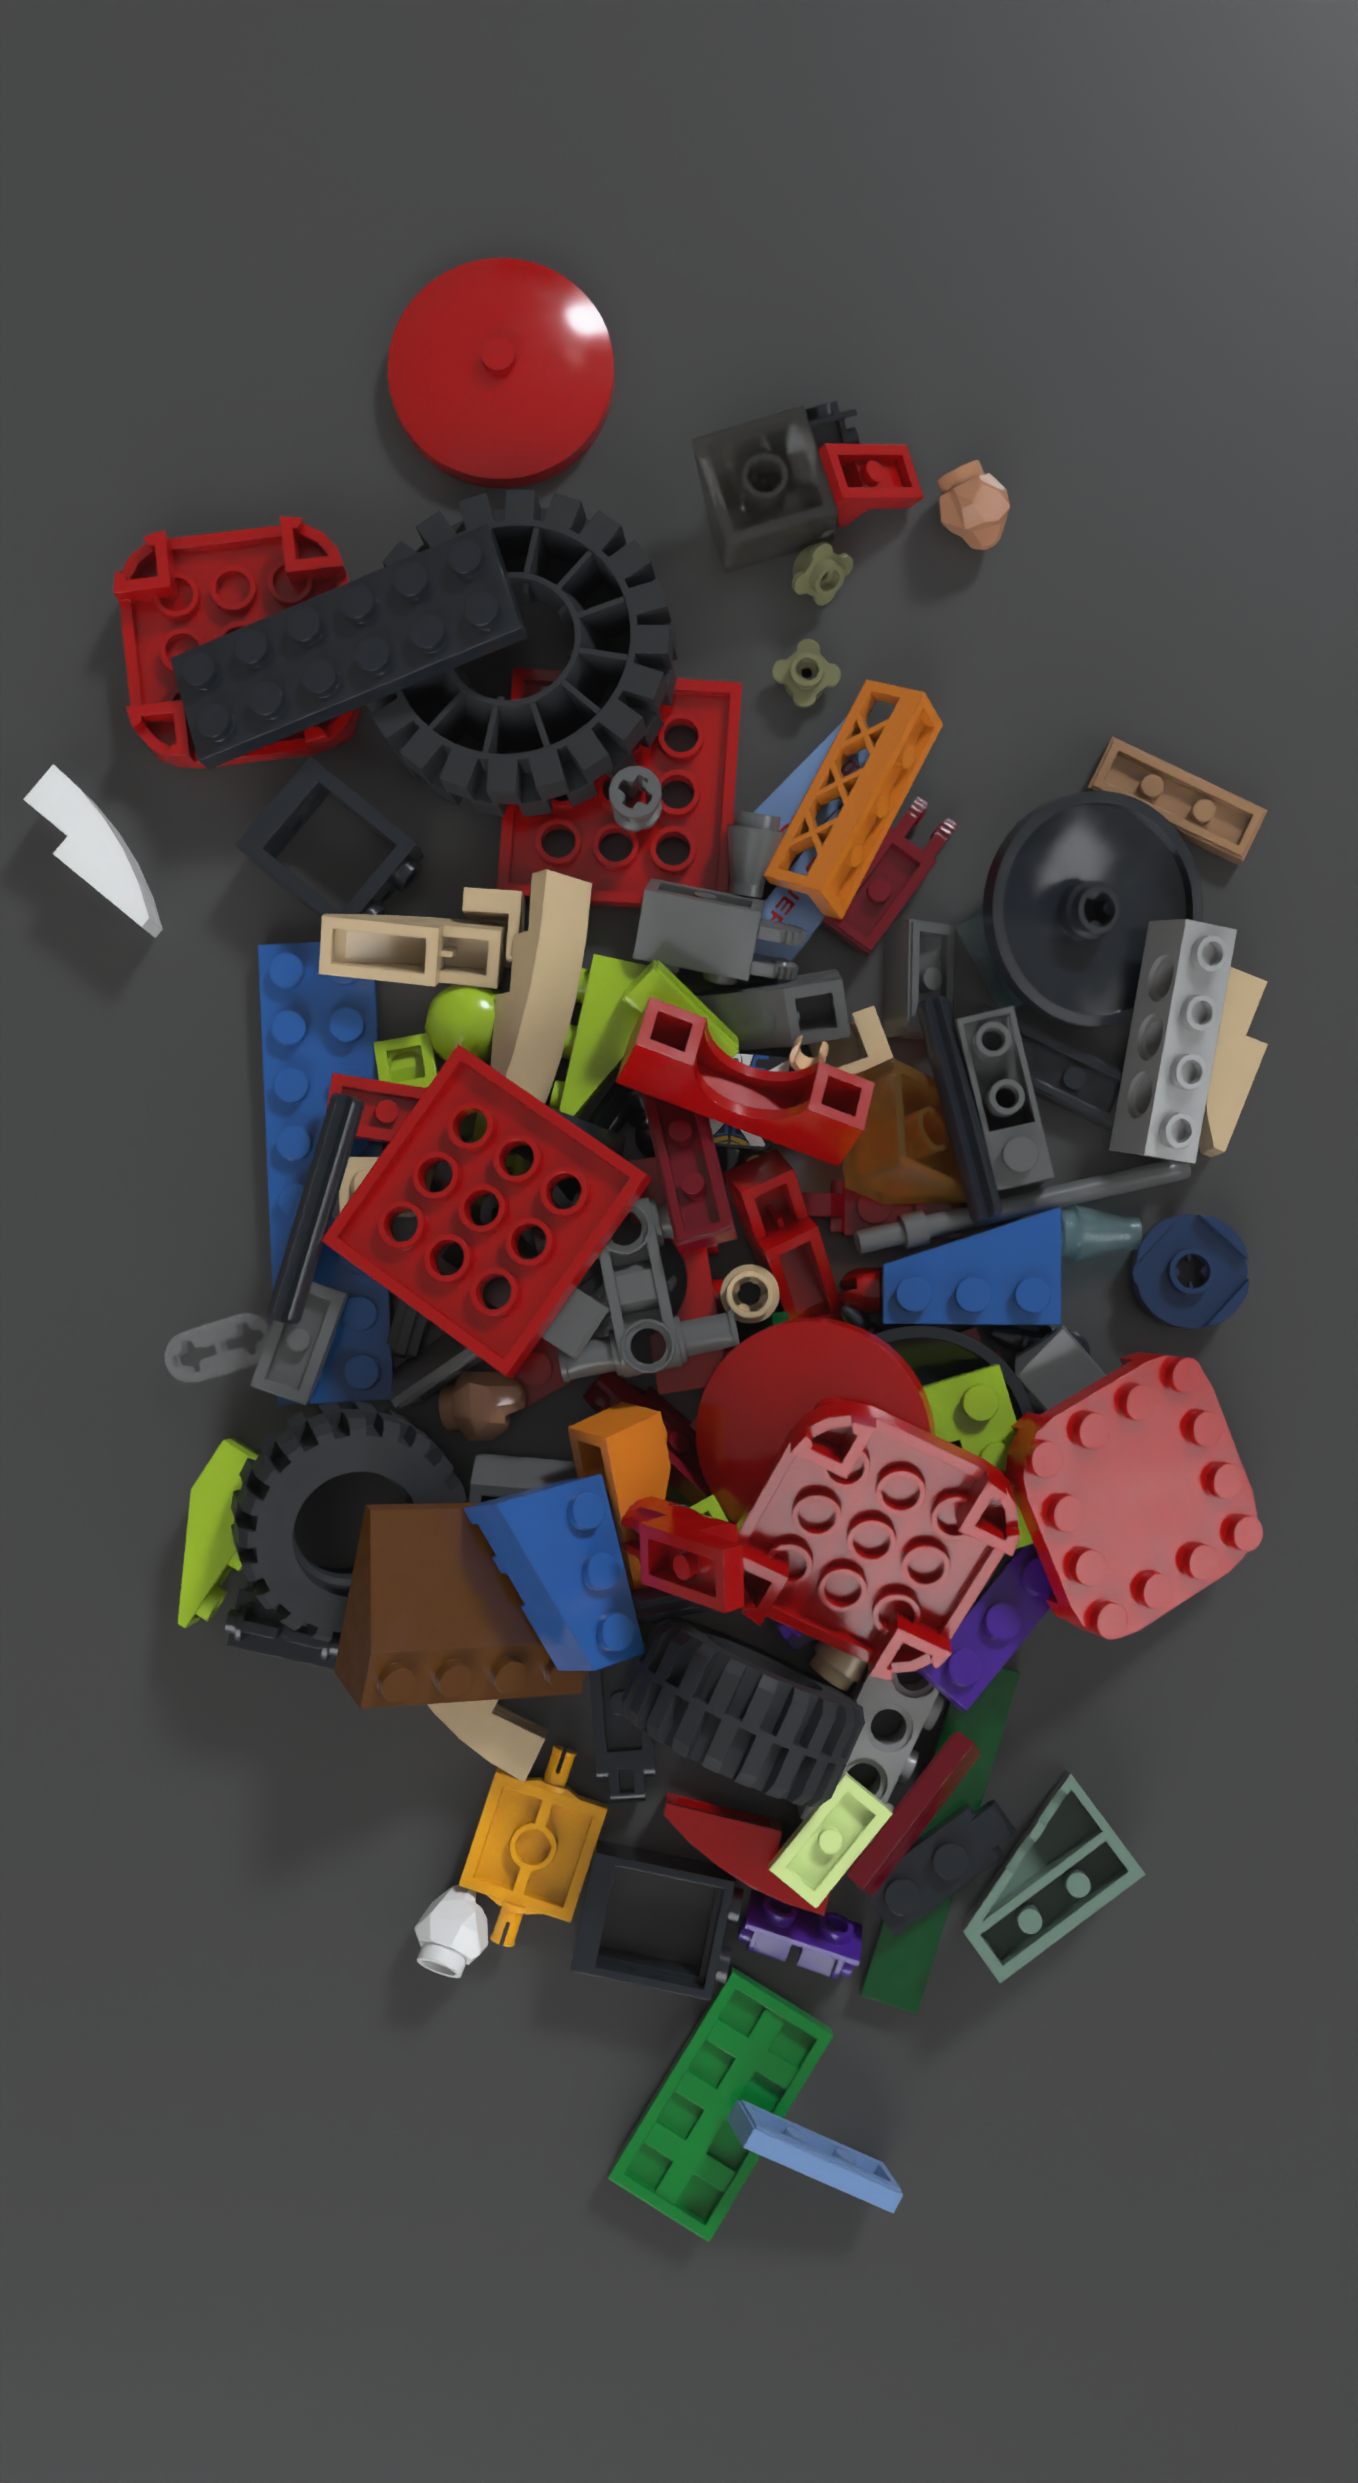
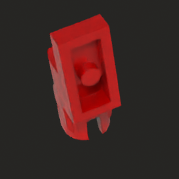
M652 1496L639 1499L629 1507L622 1518L621 1525L639 1533L640 1542L629 1540L621 1544L629 1554L635 1556L641 1563L642 1584L723 1613L744 1607L743 1544L738 1543L737 1525L701 1514L686 1505H679Z

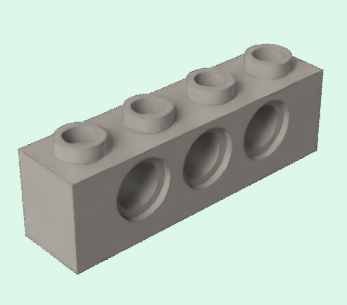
M1189 919L1149 921L1111 1135L1110 1151L1196 1163L1236 939V929Z
M867 1667L861 1683H855L849 1696L863 1707L865 1724L844 1771L848 1772L851 1767L859 1763H867L875 1767L877 1770L876 1779L866 1789L893 1812V1805L887 1803L897 1781L906 1784L910 1778L919 1756V1752L914 1750L913 1747L922 1728L930 1731L935 1725L941 1713L944 1698L938 1696L939 1691L924 1677L917 1683L905 1684L897 1679V1673H892V1681L869 1676V1669ZM885 1709L898 1711L902 1716V1723L895 1734L889 1737H880L871 1731L872 1720L878 1712ZM805 1804L802 1806L797 1805L800 1818L804 1820L814 1807H809Z

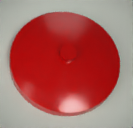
M489 258L465 263L448 270L427 284L413 298L400 317L392 336L388 355V383L395 412L402 429L418 452L431 464L446 474L466 483L491 488H514L538 483L560 473L577 461L596 440L608 417L613 400L615 385L614 357L610 337L602 317L586 294L574 283L556 271L534 262L513 258Z
M799 1318L771 1325L744 1340L729 1352L717 1366L704 1389L696 1420V1445L704 1479L711 1494L716 1497L722 1510L730 1520L737 1525L791 1429L806 1413L814 1410L816 1404L824 1398L837 1397L843 1401H854L873 1406L935 1435V1425L927 1395L919 1379L900 1354L879 1337L860 1327L826 1318Z

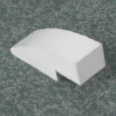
M53 764L23 799L67 836L53 854L156 938L163 929L154 898L138 862L120 833L100 808Z

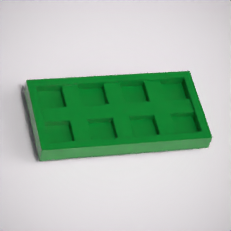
M731 1966L725 1984L721 1983L610 2166L608 2179L710 2242L761 2155L743 2148L727 2120L736 2100H744L784 2118L833 2037L832 2028Z

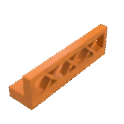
M866 679L763 875L770 884L807 894L823 915L840 920L843 919L943 726L925 692ZM877 701L896 705L889 719L868 728L866 721ZM867 748L870 756L864 767L843 777L841 768L847 757ZM841 797L844 805L838 817L817 826L815 818L821 806ZM815 846L818 855L807 876L788 871L796 855Z

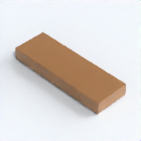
M1113 736L1108 742L1085 792L1109 791L1134 797L1162 814L1176 828L1184 840L1238 866L1244 861L1268 811Z

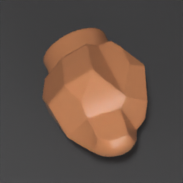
M974 460L950 471L937 480L942 493L938 499L940 523L950 532L961 536L970 548L988 550L994 547L1001 538L1010 503L1006 488L990 473L985 474L980 461Z
M465 1371L456 1380L455 1385H446L442 1388L439 1395L440 1418L447 1431H461L463 1437L468 1441L493 1440L508 1430L511 1413L525 1407L526 1393L517 1380L506 1377L500 1372Z

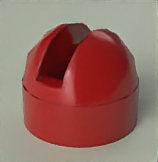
M861 1267L850 1270L839 1283L842 1289L847 1290L839 1295L841 1302L865 1314H879V1267Z

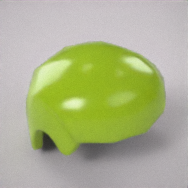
M451 984L440 991L429 1004L425 1023V1033H427L432 1043L434 1053L446 1062L459 1044L480 1060L489 1064L492 1054L495 996L504 992L499 988Z

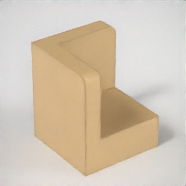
M464 887L462 911L467 920L507 924L504 968L511 969L514 934L524 932L526 900L523 892Z
M874 1006L852 1013L849 1022L851 1037L825 1041L829 1045L825 1064L864 1079L889 1071L894 1062ZM822 1042L807 1044L812 1058L818 1057Z

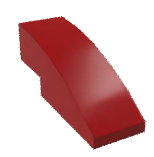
M774 1149L724 1172L732 1200L758 1266L768 1270L778 1283L780 1293L779 1302L776 1307L778 1312L788 1311L789 1320L799 1318L843 1320L840 1314L842 1304L818 1226L808 1216L794 1168Z
M670 1792L666 1793L664 1816L689 1843L714 1864L751 1888L783 1903L823 1916L825 1915L829 1894L815 1908L769 1870L768 1864L784 1845L780 1843L782 1836L780 1819Z

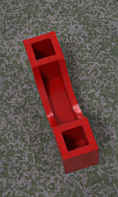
M649 997L629 1037L616 1083L836 1166L840 1165L864 1132L875 1085L872 1081L820 1061L807 1068L790 1072H774L748 1066L730 1057L717 1046L709 1033L707 1018Z
M656 1157L628 1161L652 1178L638 1199L649 1197V1200L655 1199L656 1204L666 1203ZM630 1214L631 1223L642 1226L640 1220ZM674 1237L668 1238V1240L677 1249ZM718 1244L680 1253L687 1276L686 1294L679 1311L675 1315L679 1316L680 1321L726 1313L720 1296L723 1278H711L708 1260L709 1256L719 1255ZM659 1331L649 1336L653 1363L659 1361L666 1350L665 1339ZM734 1347L688 1356V1363H683V1367L655 1372L658 1394L706 1387L717 1366Z

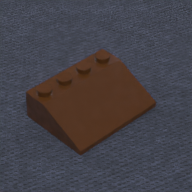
M479 1503L365 1505L334 1673L360 1709L581 1694L586 1671H558L520 1607L524 1602L507 1573H500L493 1561L492 1556L495 1553L478 1524L470 1522L463 1510L465 1507Z

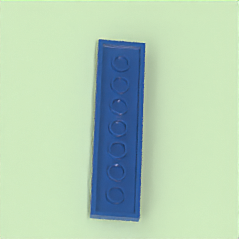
M320 942L258 945L272 1291L274 1290L326 1115L332 1073L379 1080L374 1042L380 1041L378 980L319 974ZM355 1139L350 1157H379L385 1149V1143ZM331 1217L328 1229L333 1224L336 1218ZM324 1243L313 1281L348 1293L349 1297L310 1404L390 1400L395 1370V1355L392 1354L391 1345L386 1343L393 1320L392 1292ZM277 1396V1406L300 1404Z

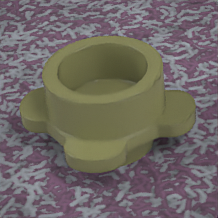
M827 542L812 544L803 549L794 562L792 588L799 595L807 593L813 596V601L817 605H826L832 601L835 593L842 586L845 576L852 571L853 559L847 553L840 555L834 553L832 546Z
M804 639L798 643L797 651L788 659H780L775 662L772 676L775 682L783 684L796 706L809 708L815 704L816 699L824 693L827 687L833 688L838 685L841 671L836 664L828 663L820 654V645L815 640ZM809 669L812 672V676L804 678L801 675V671Z

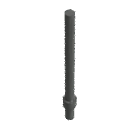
M1164 1160L1000 1198L1003 1209L1001 1216L983 1223H974L970 1219L967 1206L925 1215L922 1210L897 1216L896 1222L854 1231V1242L859 1254L902 1245L904 1249H911L928 1245L932 1237L1037 1214L1058 1207L1063 1208L1189 1179L1191 1167L1186 1162Z

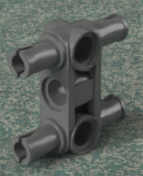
M649 1197L638 1199L629 1213L636 1216L642 1224L640 1237L635 1243L628 1246H620L610 1239L597 1257V1259H600L614 1329L609 1330V1336L589 1340L577 1360L557 1348L564 1383L570 1382L572 1379L614 1371L617 1372L618 1377L624 1376L625 1379L683 1367V1363H688V1356L729 1347L735 1348L740 1344L733 1310L680 1321L679 1316L673 1317L659 1246H664V1239L674 1237L666 1203L656 1204L655 1199L649 1200ZM538 1227L533 1228L539 1256L545 1248L546 1235L542 1228ZM644 1329L659 1331L666 1342V1350L663 1357L653 1364H645L638 1361L631 1350L634 1336Z

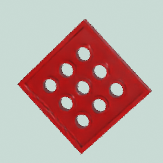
M513 668L511 700L522 699L539 693L542 687L551 685L563 671ZM677 678L671 706L662 704L659 711L663 726L651 747L647 748L637 743L632 750L636 761L635 766H641L653 772L661 784V791L664 786L673 781H682L688 784L694 793L690 804L680 809H674L667 806L661 799L662 812L659 820L652 828L642 829L638 832L624 830L615 822L611 802L603 794L606 784L611 780L606 774L593 781L598 795L574 807L571 806L569 800L558 801L552 798L553 813L524 817L518 804H507L501 825L497 889L522 891L525 900L530 901L532 873L548 869L592 883L590 905L642 908L644 890L651 878L728 893L729 855L727 824L733 825L742 683ZM685 725L693 729L698 737L695 746L686 752H676L670 749L665 743L664 738L672 727ZM639 790L638 794L630 802L626 803V807L633 809L637 802L646 804V793ZM558 829L568 831L575 838V846L571 853L561 858L549 856L542 848L546 835ZM613 833L625 835L633 844L630 855L618 862L607 860L599 851L602 840ZM677 837L684 840L690 848L688 858L679 865L663 863L658 858L656 851L658 845L664 839Z
M458 1044L321 1241L500 1373L513 1379L652 1178ZM483 1113L487 1120L485 1134L476 1142L464 1143L460 1136V1127L463 1120L470 1114ZM520 1145L530 1146L534 1154L531 1168L522 1175H510L506 1169V1159L509 1152ZM438 1162H448L452 1168L450 1184L440 1192H430L426 1185L428 1170ZM565 1178L578 1179L581 1185V1196L578 1202L568 1209L556 1208L552 1194L557 1183ZM483 1195H495L499 1203V1211L496 1218L487 1225H476L471 1214L474 1202ZM411 1210L417 1216V1230L409 1240L397 1242L392 1235V1223L398 1214ZM529 1228H542L546 1235V1245L543 1252L536 1258L523 1259L518 1251L520 1236ZM458 1243L464 1252L463 1264L456 1273L444 1276L437 1266L438 1255L445 1246ZM505 1277L511 1286L510 1298L503 1307L491 1310L486 1306L483 1299L484 1288L493 1278Z

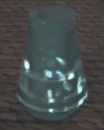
M1074 1204L1068 1206L1066 1210H1061V1256H1066L1070 1262L1124 1250H1136L1141 1243L1142 1226L1138 1216H1125Z

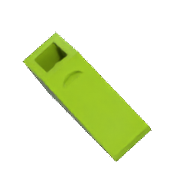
M594 954L591 969L581 968L575 1001L583 1004L578 1026L569 1025L561 1058L570 1059L565 1082L555 1081L549 1107L580 1118L619 1072L620 1060L624 1057L629 1037L641 1015V1012L628 1006L622 1000L624 990L648 965Z
M237 1438L223 1439L191 1488L178 1624L183 1628L195 1624L200 1618L208 1622L219 1609L228 1593L221 1588V1585L232 1568L239 1572L243 1570L233 1542L231 1525L234 1524V1515L231 1510L233 1491L241 1490L243 1482L239 1473L247 1458L256 1461L260 1453Z

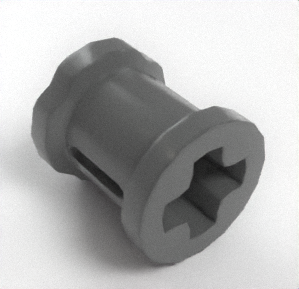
M628 766L620 770L612 778L609 787L611 809L614 813L615 822L624 830L631 832L652 828L659 820L662 812L661 784L657 776L649 769L641 766ZM639 790L646 793V804L637 802L633 809L626 807L625 794L635 797Z

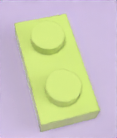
M843 1771L832 1798L812 1809L768 1864L769 1870L813 1907L817 1908L893 1813L887 1805L847 1772Z

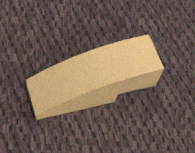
M323 914L321 921L319 974L434 987L440 982L497 989L503 981L507 924L418 916Z
M1230 967L1199 1140L1200 1153L1208 1157H1214L1226 1151L1268 1046L1264 1042L1247 1036L1267 981L1233 967Z
M499 1699L427 1704L432 1712L465 1744L493 1765L525 1782L549 1729L497 1704Z

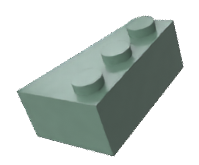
M1065 1770L962 1922L963 1933L999 1983H1002L1146 1875L1072 1774Z

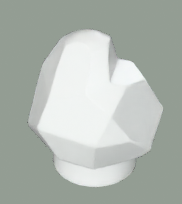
M455 1885L430 1904L415 1926V1932L421 1947L417 1957V1962L420 1965L447 1977L460 1978L465 1965L473 1962L488 1946L487 1917L483 1909L475 1902L476 1891Z

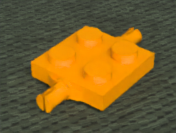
M553 1745L544 1777L526 1778L525 1782L504 1770L497 1768L458 1885L485 1894L501 1906L490 1940L499 1944L505 1925L509 1922L510 1925L503 1944L505 1947H513L515 1945V1938L523 1914H545L571 1923L608 1810V1804L579 1795L566 1785L577 1752L567 1748L561 1769L558 1770L557 1766L564 1746Z

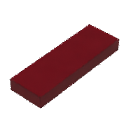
M642 1093L673 1236L679 1254L738 1239L709 1118Z
M953 1732L893 1810L890 1818L848 1869L847 1876L872 1897L980 1757L981 1753L975 1743L961 1732Z

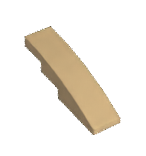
M548 869L532 873L528 931L514 934L510 992L495 996V1019L491 1054V1067L544 1104H546L561 1060L564 1040L568 1033L575 1006L586 946L592 883Z

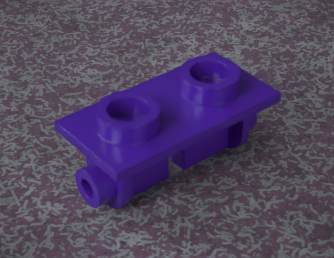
M752 1888L747 1916L742 1919L737 1941L746 1943V1950L755 1951L784 1962L792 1945L801 1947L796 1966L837 1980L839 1975L849 1978L854 1965L858 1966L860 1963L863 1925L849 1921L838 1913L825 1912L823 1916L791 1906Z

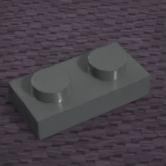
M312 1281L301 1321L298 1324L290 1325L273 1320L250 1386L303 1405H310L349 1294Z

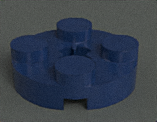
M1185 1214L1164 1219L1144 1233L1134 1249L1132 1263L1128 1269V1278L1134 1288L1138 1302L1155 1320L1170 1327L1194 1330L1217 1325L1229 1318L1240 1307L1249 1287L1250 1279H1247L1248 1267L1246 1260H1249L1243 1241L1226 1223L1212 1216ZM1183 1256H1185L1186 1262L1191 1261L1192 1256L1202 1262L1198 1273L1203 1278V1281L1195 1288H1193L1192 1282H1188L1185 1287L1177 1279L1180 1271L1176 1265Z

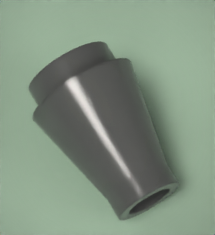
M735 810L733 825L727 824L730 875L728 893L757 898L763 897L764 886L767 880L763 875L784 833L779 832L781 817Z

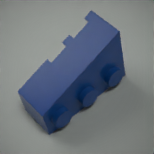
M1061 1207L879 1266L880 1308L879 1314H877V1325H1061Z
M602 1474L568 1478L463 1508L470 1522L479 1525L495 1553L492 1559L500 1573H507L522 1598L524 1604L520 1607L558 1671H595L645 1654Z

